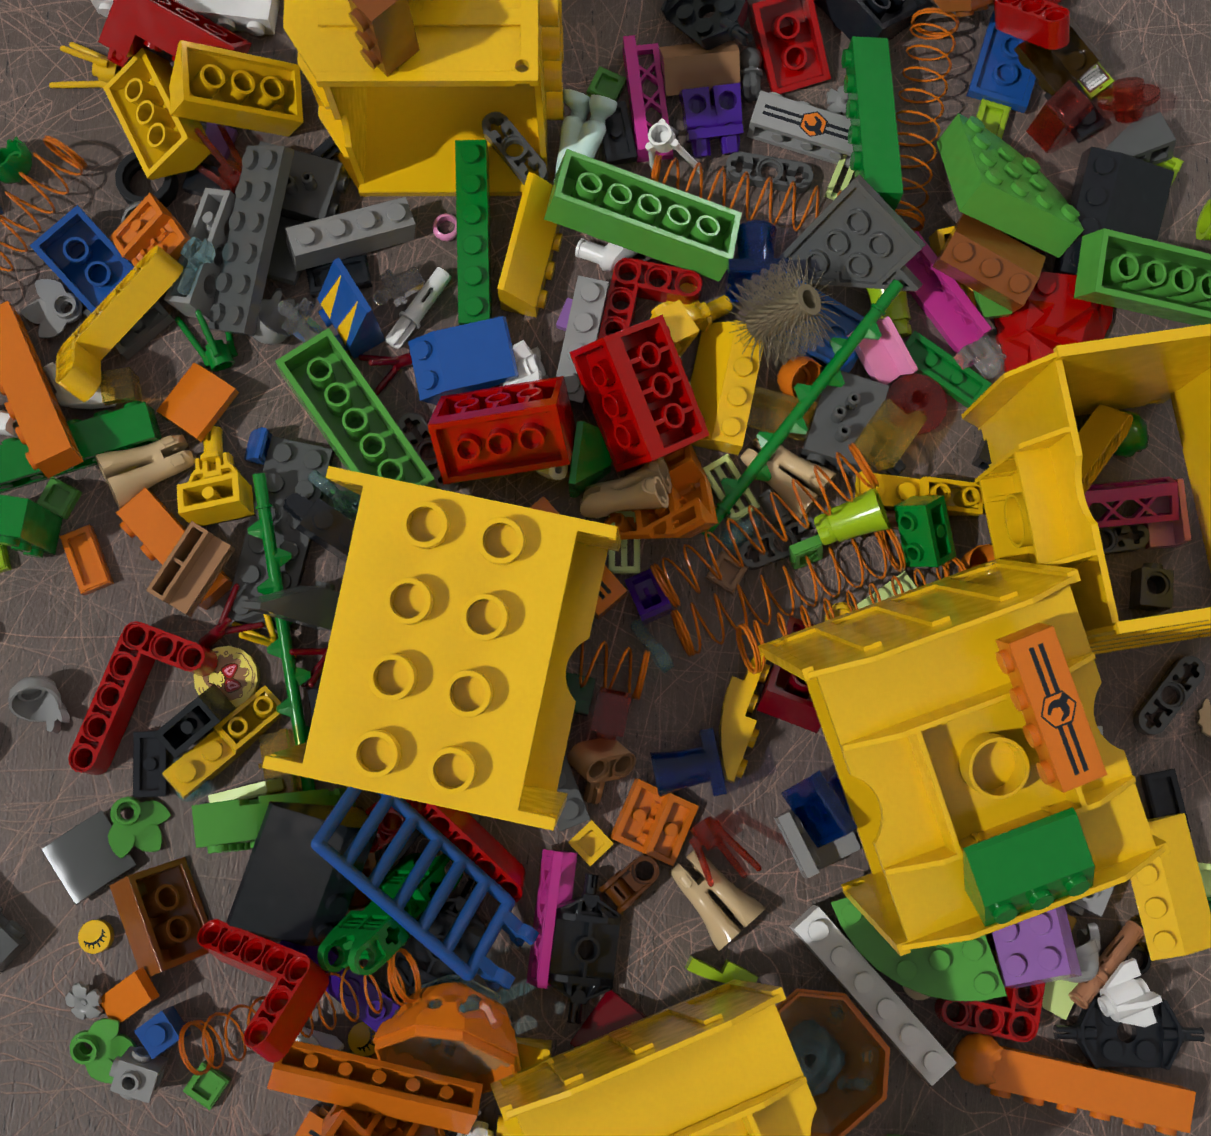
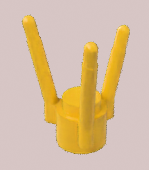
M70 42L69 46L71 48L62 45L60 50L92 62V75L96 76L99 81L50 82L49 87L61 89L103 88L123 67L111 62L103 54Z

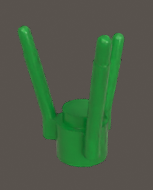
M196 310V317L208 342L205 346L207 351H205L179 316L175 317L176 323L199 353L206 368L210 367L212 372H219L235 364L233 357L238 356V353L234 346L233 333L225 332L227 344H224L223 340H214L202 312Z

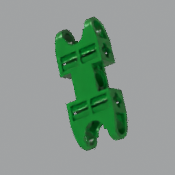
M411 853L406 856L385 876L379 888L394 899L422 853ZM444 853L435 857L404 908L414 918L421 912H424L446 875L444 867L451 859ZM462 873L461 877L459 878L458 882L456 883L455 887H456V886L458 885V883L460 882V880H461V878H462V876H463V873ZM371 901L363 911L351 910L330 931L318 948V963L327 972H339L349 966L350 970L357 975H371L383 966L410 937L400 924ZM335 946L338 950V958L330 965L328 953ZM367 959L368 963L362 969L359 960Z

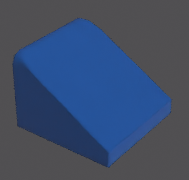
M261 427L251 432L244 456L245 461L264 465L271 437L273 436L267 428Z

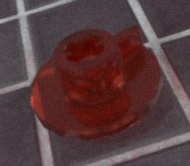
M1127 77L1114 81L1112 88L1101 92L1097 96V105L1103 110L1113 111L1115 121L1130 123L1138 121L1139 118L1143 117L1145 107L1156 103L1161 98L1159 87L1145 84L1144 79L1140 77Z
M921 374L905 375L896 380L888 390L884 403L886 416L892 425L905 434L915 436L927 434L937 428L946 416L948 405L945 392L939 383L929 376Z

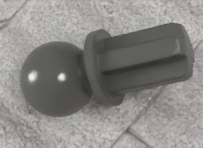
M754 47L745 48L740 53V67L742 68L740 80H742L743 99L749 103L757 101L761 90L760 79L763 77V71L760 69L763 61L762 54Z

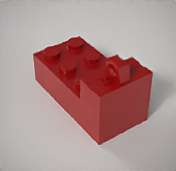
M114 0L98 40L102 45L109 47L107 59L121 67H124L142 47L158 52L164 50L173 55L172 60L175 61L180 40L248 54L252 45L246 39L176 0Z

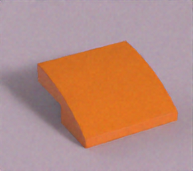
M151 193L140 202L110 235V239L120 255L131 261L134 267L156 245L161 247L175 260H178L193 243L176 218Z
M193 363L156 412L202 442L239 392L207 369Z
M635 778L609 838L674 866L699 806Z

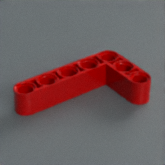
M994 0L995 27L997 30L1049 50L1061 49L1069 44L1070 11L1063 6L1057 5L1062 0Z
M633 258L619 260L613 270L598 339L607 336V333L611 330L621 331L632 326L638 298L658 302H675L680 300L682 304L689 305L700 300L702 293L701 276L692 270ZM626 272L633 273L636 276L630 281L620 278ZM660 278L666 283L661 287H655L650 282L653 279ZM684 283L693 284L696 290L692 293H685L680 289V286ZM618 301H625L629 304L624 310H618L613 305Z
M134 621L126 625L69 753L68 760L71 768L76 772L91 775H101L108 770L155 660L198 676H207L213 673L217 667L218 659L215 652L205 646L142 622ZM145 632V639L139 645V639L141 635ZM173 642V650L167 655V647ZM201 653V661L194 666L195 657ZM132 662V670L127 674V666ZM119 692V700L114 705V696ZM104 723H106V730L101 735V727ZM92 753L93 759L91 764L88 766L87 760L89 755Z
M405 799L515 899V903L521 899L526 875L525 868L468 812ZM377 802L365 810L368 816ZM392 806L378 826V832L370 853L380 850L391 842L405 820Z
M209 920L198 932L197 942L221 962L274 984L247 1026L243 1040L247 1047L266 1061L271 1063L278 1062L288 1053L329 984V975L306 954L246 930L229 926L228 923L221 920Z
M1045 983L1031 985L1029 996L1025 999L1019 998L1018 988L1005 987L1007 996L1003 997L1002 1004L985 1000L951 1001L938 998L935 1003V1013L942 1022L954 1028L1018 1042H1028L1038 1032ZM952 1002H957L960 1012L957 1017L949 1019L946 1015L947 1006ZM985 1009H990L992 1020L988 1025L982 1026L979 1021L980 1013ZM1022 1016L1025 1020L1024 1029L1021 1032L1015 1033L1012 1028L1013 1021L1016 1017Z

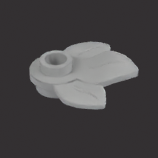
M40 279L35 281L36 291L40 298L21 310V314L27 320L39 325L38 335L40 338H54L64 331L67 324L73 323L81 317L83 303L75 294L67 293L60 282L51 279ZM68 305L73 306L70 312L64 313V309Z

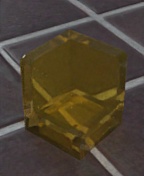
M130 367L101 371L100 389L102 402L106 406L130 401L143 402L139 377Z

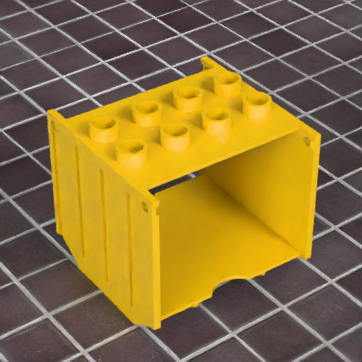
M284 0L283 28L298 51L297 64L310 83L319 106L318 117L340 150L337 158L343 164L349 177L357 187L360 197L456 196L455 140H486L483 134L482 121L491 112L503 113L541 157L547 167V120L564 119L562 0H432V2L431 0H425V2L424 0H419L417 5L418 0H415L413 5L412 3L410 4V11L419 51L389 76H386L378 67L375 69L371 68L362 57L360 51L363 47L355 36L357 27L349 17L351 8L348 0ZM492 124L491 131L496 130L501 135L503 141L505 136L502 133L501 125L496 126ZM487 141L490 196H522L523 183ZM512 144L507 148L506 153L511 157H517L522 154L524 149L519 144ZM527 159V161L524 164L526 165L528 172L535 173L539 176V171L532 170V168L528 165Z
M1211 324L1058 345L1053 349L1054 353L1002 374L961 414L963 420L978 427V430H982L984 441L987 439L992 463L987 470L975 478V483L980 485L994 558L1078 569L1081 581L1070 584L1091 651L1095 655L1210 637L1211 607L1119 621L1099 526L1088 508L1082 484L1083 453L1075 416L1092 414L1100 404L1120 410L1141 407L1152 403L1161 404L1171 398L1211 573Z
M328 466L327 479L361 495L311 727L306 743L271 753V755H265L262 768L554 831L565 807L568 795L557 790L576 704L568 689L566 668L574 650L590 638L608 550L619 552L621 538L618 526Z
M994 559L758 645L762 657L765 656L767 660L806 682L871 870L870 874L841 884L843 893L900 956L911 953L910 949L974 940L1126 882L1158 856L1161 858L1171 854L1168 843L1151 833L1135 784L1136 778L1132 775L1125 751L1109 743L1099 731L1095 721L1094 701L1102 681L1094 660L1096 658L1095 654L1091 651L1070 584L1081 581L1078 569ZM1036 623L1054 626L1107 775L1064 793L1046 785L1040 778L1036 763L1040 762L1036 749L1032 748L1027 742L1023 732V726L1026 725L1022 711H1018L1015 708L1010 697L1009 690L1013 688L1008 674L1003 673L996 659V652L999 651L996 639ZM1073 807L1077 813L1095 865L1093 886L1081 895H1068L1053 901L1051 905L1044 909H1031L1018 914L1007 923H994L985 927L964 889L963 848Z
M736 979L490 1084L504 1121L517 1116L524 1136H811L812 1120L817 1110L807 1084V1079L801 1070L775 1005L786 1000L782 987Z

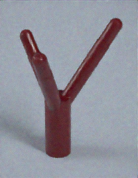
M410 352L396 357L364 354L358 356L361 361H369L368 364L370 366L394 365L375 388L374 393L377 396L401 368L413 365Z
M238 583L234 584L218 624L198 641L200 645L210 648L226 634L260 629L265 626L264 622L228 627L232 622V619L228 616L240 589Z
M328 647L290 649L289 653L291 655L323 656L311 670V677L301 685L303 688L307 687V685L314 687L322 675Z

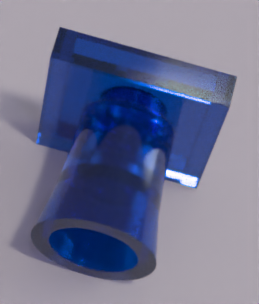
M753 220L739 225L736 241L739 259L728 260L724 295L731 302H739L731 291L743 298L737 288L740 285L745 289L743 279L751 282L756 275L760 276L763 271L761 272L763 268L769 271L772 265L773 267L775 264L780 266L782 261L787 269L791 258L790 260L789 258H774L777 229L772 223Z
M713 728L699 731L702 747L671 752H650L659 798L677 790L708 782L712 797L727 794Z
M819 770L781 793L794 814L799 817L804 829L817 848L846 836L858 828L848 813L850 809L837 772L826 781Z

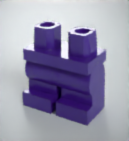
M740 83L713 86L710 89V94L709 86L681 90L679 99L683 112L686 143L690 142L694 158L711 156L710 140L720 139L722 155L739 152L740 136L744 133Z

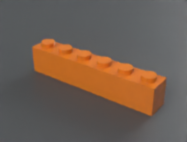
M9 301L0 304V392L3 396H7L8 402L4 403L5 408L11 418L17 420L19 425L15 428L18 438L23 445L27 444L29 452H26L25 455L29 464L34 470L40 469L47 478H50L84 461L21 316Z
M295 1040L285 1057L273 1063L267 1089L468 1135L478 1117L483 1084Z
M1002 1046L1003 1050L1000 1052L1002 1059L994 1063L995 1073L993 1077L995 1083L984 1084L990 1088V1094L1010 1099L1011 1093L1024 1096V1102L1037 1106H1044V1101L1057 1103L1056 1109L1077 1114V1108L1090 1111V1117L1104 1121H1110V1117L1115 1116L1123 1118V1124L1143 1129L1144 1123L1155 1125V1131L1171 1136H1177V1131L1190 1133L1196 1096L1195 1091L1181 1085L1100 1067L1095 1069L1087 1064Z

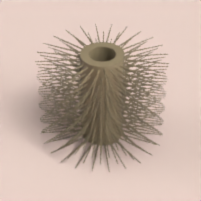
M800 260L797 263V269H795L796 276L795 274L793 276L791 268L789 269L790 261L786 269L787 275L785 270L775 275L774 272L772 273L771 267L768 271L770 282L768 279L765 280L763 275L759 282L760 287L759 285H754V279L750 282L752 284V289L750 288L752 293L745 286L744 290L747 292L746 294L749 299L740 298L746 302L744 304L750 310L744 305V308L740 306L737 308L747 312V316L729 311V313L738 315L737 317L745 318L741 320H746V322L737 323L746 324L747 327L743 329H748L747 331L752 335L749 339L750 341L753 337L755 338L754 348L759 340V367L763 347L765 352V341L767 362L772 347L775 351L776 360L780 359V349L781 354L782 352L784 353L785 361L787 358H790L787 347L791 351H796L797 349L799 350L798 346L800 344L805 350L809 340L811 343H814V346L816 344L817 347L818 342L815 340L816 335L814 333L817 336L819 335L821 339L823 338V334L819 331V325L824 323L817 316H820L826 323L823 318L829 319L822 315L824 313L820 309L832 311L823 308L821 303L834 301H821L820 294L815 290L819 283L817 282L815 287H812L813 275L808 284V269L807 284H805L806 269L804 278L801 269L803 280L801 284Z

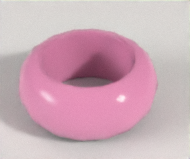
M447 213L436 217L432 226L435 236L442 241L455 239L457 237V218ZM444 221H450L454 223L455 228L451 233L444 234L438 230L439 225Z

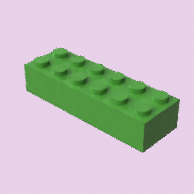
M566 149L556 173L544 219L676 267L695 271L699 275L720 282L733 260L742 213Z
M1103 228L1082 236L1074 298L1194 326L1211 324V254Z
M327 328L275 361L281 376L347 470L436 488L435 478L330 328Z

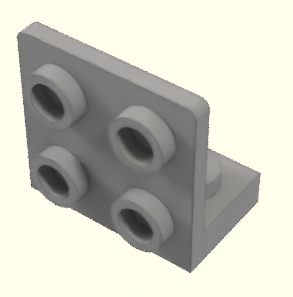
M832 790L774 817L804 878L808 879L820 873V869L861 848Z

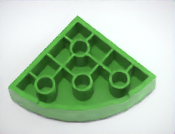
M960 113L956 115L938 139L937 145L959 211L1060 258L1084 230L1078 219L1080 216L1079 212L1068 204L1055 186L1039 171L1041 167L1034 159L1022 156L1001 138L987 130L984 123L974 116L967 118Z
M336 788L334 791H329L328 789L259 796L255 800L234 799L192 805L196 848H207L208 854L253 849L270 801L335 806L347 788Z
M847 897L830 902L842 929L855 948L877 970L898 984L926 996L951 1001H984L1007 996L986 935L970 941L910 949L911 953L900 956Z

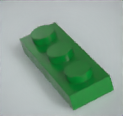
M915 330L905 343L918 368L916 373L966 408H969L992 384Z

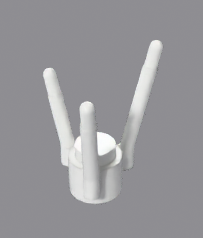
M660 119L658 123L652 125L648 132L650 142L645 145V148L648 151L651 171L656 156L655 152L667 153L672 149L676 150L694 168L698 162L676 140V136L679 133L678 130L667 124L664 119ZM698 166L696 171L700 174V167Z

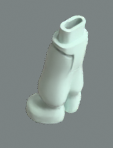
M563 90V103L571 109V115L565 117L562 122L555 177L566 149L591 158L595 157L606 133L605 120L616 111V101L601 95L594 94L589 97L575 90ZM589 112H591L590 119L586 121Z

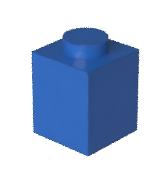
M174 1006L160 1011L134 1030L150 1057L154 1059L178 1043L179 1033L185 1023ZM189 1029L186 1030L184 1038L191 1034Z

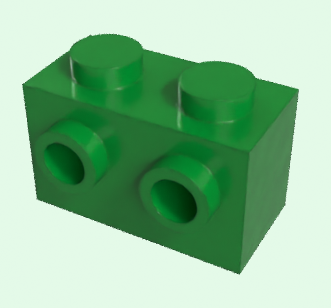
M944 495L912 496L894 505L895 519L898 524L906 567H939L956 557Z

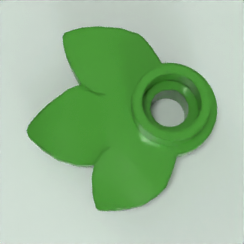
M133 797L118 799L110 810L113 825L108 833L109 845L115 855L119 858H124L134 846L145 852H158L162 845V835L158 825L167 821L171 816L167 808L154 800L140 802ZM124 809H131L134 815L130 819H123L121 812Z
M112 1018L99 1019L93 1023L89 1030L77 1033L70 1042V1055L72 1059L79 1064H85L90 1077L112 1084L114 1078L109 1076L115 1058L117 1056L122 1057L130 1046L137 1047L131 1038L118 1034L120 1028L119 1020ZM84 1042L90 1044L92 1050L87 1049L84 1046Z

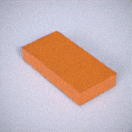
M89 524L59 536L82 595L85 596L114 584L93 526Z
M142 967L103 994L101 1006L108 1018L119 1020L121 1024L160 997L146 970Z

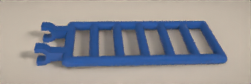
M348 787L312 839L311 848L463 980L471 981L478 974L485 980L486 985L493 992L498 991L500 986L505 990H509L515 977L508 971L499 968L486 957L501 929L509 935L510 940L517 947H522L525 941L529 945L534 944L539 935V932L533 927L521 922L511 913L515 905V899L403 798L377 793L381 798L344 854L341 855L327 842L362 792V789ZM392 806L405 820L369 877H366L354 866V863ZM417 829L430 841L396 896L392 899L379 886L412 833ZM439 850H441L453 863L417 921L404 908ZM464 871L477 884L445 939L441 942L429 929ZM488 892L500 905L468 962L465 963L453 951Z

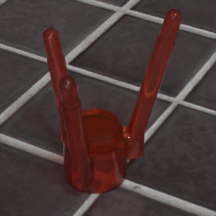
M218 124L217 126L236 162L226 160L199 128H195V134L221 164L218 169L220 177L200 164L195 169L218 184L222 190H231L232 193H235L243 167L242 158L224 125Z
M712 816L705 818L690 830L694 837L689 842L697 854L708 886L712 887L714 881L702 850L703 847L707 851L718 847L742 878L747 877L745 870L723 843L724 840L756 871L762 870V866L723 829L718 820L714 821Z

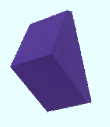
M651 569L624 580L644 625L670 614L673 610L668 597L661 590Z

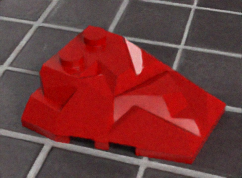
M1041 272L1039 280L1023 307L1014 313L1012 312L1008 317L994 318L997 330L996 342L997 345H1001L1005 360L1002 363L1004 372L1006 373L1054 353L1053 349L1058 345L1104 339L1112 322L1113 307L1075 299L1074 292L1077 275Z

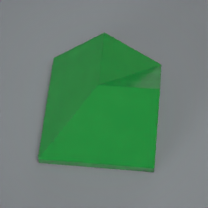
M577 421L568 483L570 497L574 498L582 494L587 486L595 484L611 472L612 459L599 427L583 421Z

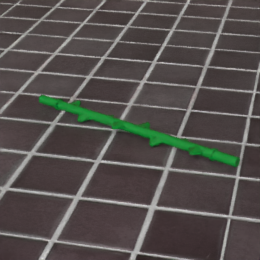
M893 279L876 303L871 304V309L848 339L832 337L829 343L835 354L812 385L797 383L794 386L799 402L775 433L758 432L756 437L761 451L738 480L723 478L720 483L726 496L720 503L716 504L715 510L718 524L707 531L713 533L727 514L730 515V510L754 479L769 481L772 478L767 462L790 433L805 435L808 432L803 416L827 385L842 387L845 384L840 368L863 339L879 340L882 334L876 322L881 316L886 314V309L903 289L904 286L899 281Z
M265 473L253 474L252 477L257 502L255 509L258 510L259 520L248 528V534L263 540L269 578L260 584L257 590L258 593L267 595L284 590L280 567L291 560L292 555L291 552L277 548L271 513L273 506L269 500ZM275 618L278 639L267 647V653L282 659L288 696L276 709L278 713L291 717L296 746L306 743L309 736L310 727L305 725L299 686L311 677V673L296 667L295 656L289 653L290 649H293L290 625L293 623ZM300 776L303 791L316 790L314 779Z

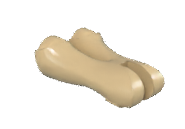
M183 434L169 435L153 443L136 448L95 455L98 466L109 485L119 509L145 487L149 489L153 485L195 465L193 453L190 450H185L188 447V443Z
M756 437L753 441V445L759 451H761L760 444ZM781 445L767 462L772 478L765 482L780 495L796 516L802 520L804 516L792 487V477L783 470L788 471L807 486L805 488L817 501V498H820L822 495L813 470L814 465L817 464L797 456ZM747 448L740 459L748 467L758 453ZM817 465L832 481L837 475L835 472ZM817 470L823 488L826 491L830 483ZM795 483L807 515L815 503Z
M660 457L645 463L641 468L625 477L587 486L580 507L581 514L585 517L598 519L621 510L667 508L669 505L668 494L671 493L672 484L664 458Z
M694 849L686 858L692 864L694 870L700 873L701 877L695 882L691 877L692 875L679 863L670 870V873L678 887L701 916L712 942L717 950L720 951L741 930L708 893L709 890L716 894L728 907L743 928L747 927L766 908L756 899L737 888L703 854Z

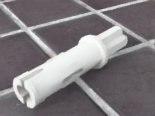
M437 267L407 309L399 313L400 318L385 337L386 342L390 346L400 349L414 329L421 327L420 321L452 278L444 269ZM431 292V293L429 294V296L426 298V300H425L424 302H422V301L425 299V297L428 295V293Z

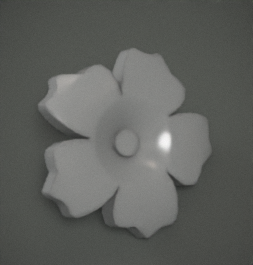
M844 85L839 86L837 91L831 88L826 93L827 104H829L827 110H834L840 113V115L846 116V104L849 98L848 93H844Z
M82 981L75 983L72 990L65 996L66 1004L69 1007H73L71 1012L81 1020H84L86 1017L89 1019L98 1018L103 1012V1009L99 1006L102 1003V993L98 989H93L89 992V986L84 985Z

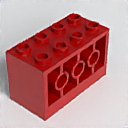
M663 314L602 337L569 352L617 472L654 461L709 436L705 419L700 412L693 388L689 384L682 366V360L677 353L670 329L666 325Z
M564 376L441 396L427 424L443 485L570 465L576 433Z

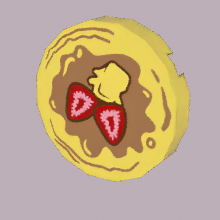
M232 646L216 647L213 651L217 655V667L213 673L207 676L194 674L195 689L198 695H200L215 684L236 709L258 689L260 683L259 668L254 658L240 648Z

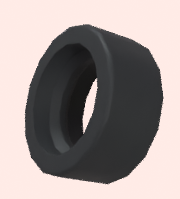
M135 152L127 155L119 163L115 173L116 187L129 205L136 201H142L146 197L135 195L130 188L132 177L137 171L142 169ZM177 175L166 176L162 187L153 193L165 207H168L176 198L179 189Z

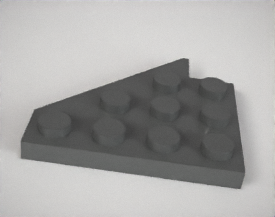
M859 174L775 261L779 264L783 258L786 269L791 261L789 269L791 268V273L793 274L794 271L796 276L795 269H797V263L800 260V280L803 281L801 269L803 278L806 269L805 283H807L808 269V284L813 275L812 284H816L819 280L820 285L886 289L895 279L904 286L901 291L916 292L923 284L905 264L926 244Z

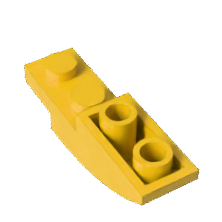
M860 471L859 474L869 483L863 472ZM874 473L879 482V487L876 486V490L879 493L885 510L895 511L894 505L912 496L944 495L948 516L983 515L980 485H977L975 482L927 476L917 479ZM857 476L855 498L871 489Z
M753 654L751 664L755 668V659ZM765 664L762 671L757 674H752L747 669L744 680L732 676L724 696L719 726V750L725 780L731 783L734 782L735 777L742 778L748 760L743 759L747 746L754 747L760 731L754 728L757 720L747 717L745 714L746 712L753 713L759 695L754 694L758 682H765L770 669L768 664Z
M264 685L215 725L214 731L162 772L163 777L185 800L207 780L211 781L270 728L282 715L276 709L281 703L280 700Z

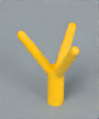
M265 614L263 615L270 638L254 630L239 633V638L267 647L278 639L271 616ZM236 621L232 623V626L242 625Z

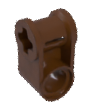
M646 854L639 855L622 870L617 871L598 890L601 893L605 892L617 906L616 911L621 914L657 880L659 864L651 856ZM641 861H648L654 867V873L648 879L638 877L635 872L636 865ZM614 886H617V888L623 893L625 898L618 892V890Z

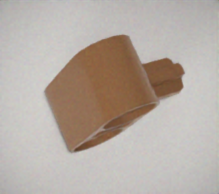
M603 737L577 743L568 754V763L587 780L584 800L587 803L599 804L605 782L620 779L630 774L636 764V757L614 737Z

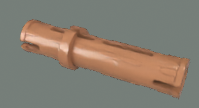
M1131 920L1125 923L1121 931L1099 957V971L1095 978L1087 982L1078 983L1068 994L1076 1005L1083 1009L1088 1008L1119 964L1127 958L1137 943L1145 936L1143 928Z

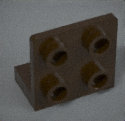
M1071 17L1070 42L1067 46L1061 49L1049 50L1024 41L1014 48L1020 63L1025 68L1031 70L1038 79L1037 82L1040 88L1051 96L1077 83L1104 58Z

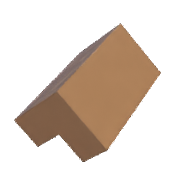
M734 40L727 41L711 50H705L698 43L659 47L666 96L679 95L683 89L709 86L710 91L716 85L740 83V54Z
M191 521L146 591L192 617L234 553L235 548Z

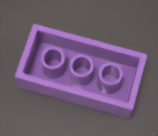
M1065 905L992 932L1004 987L1020 988L1082 976Z

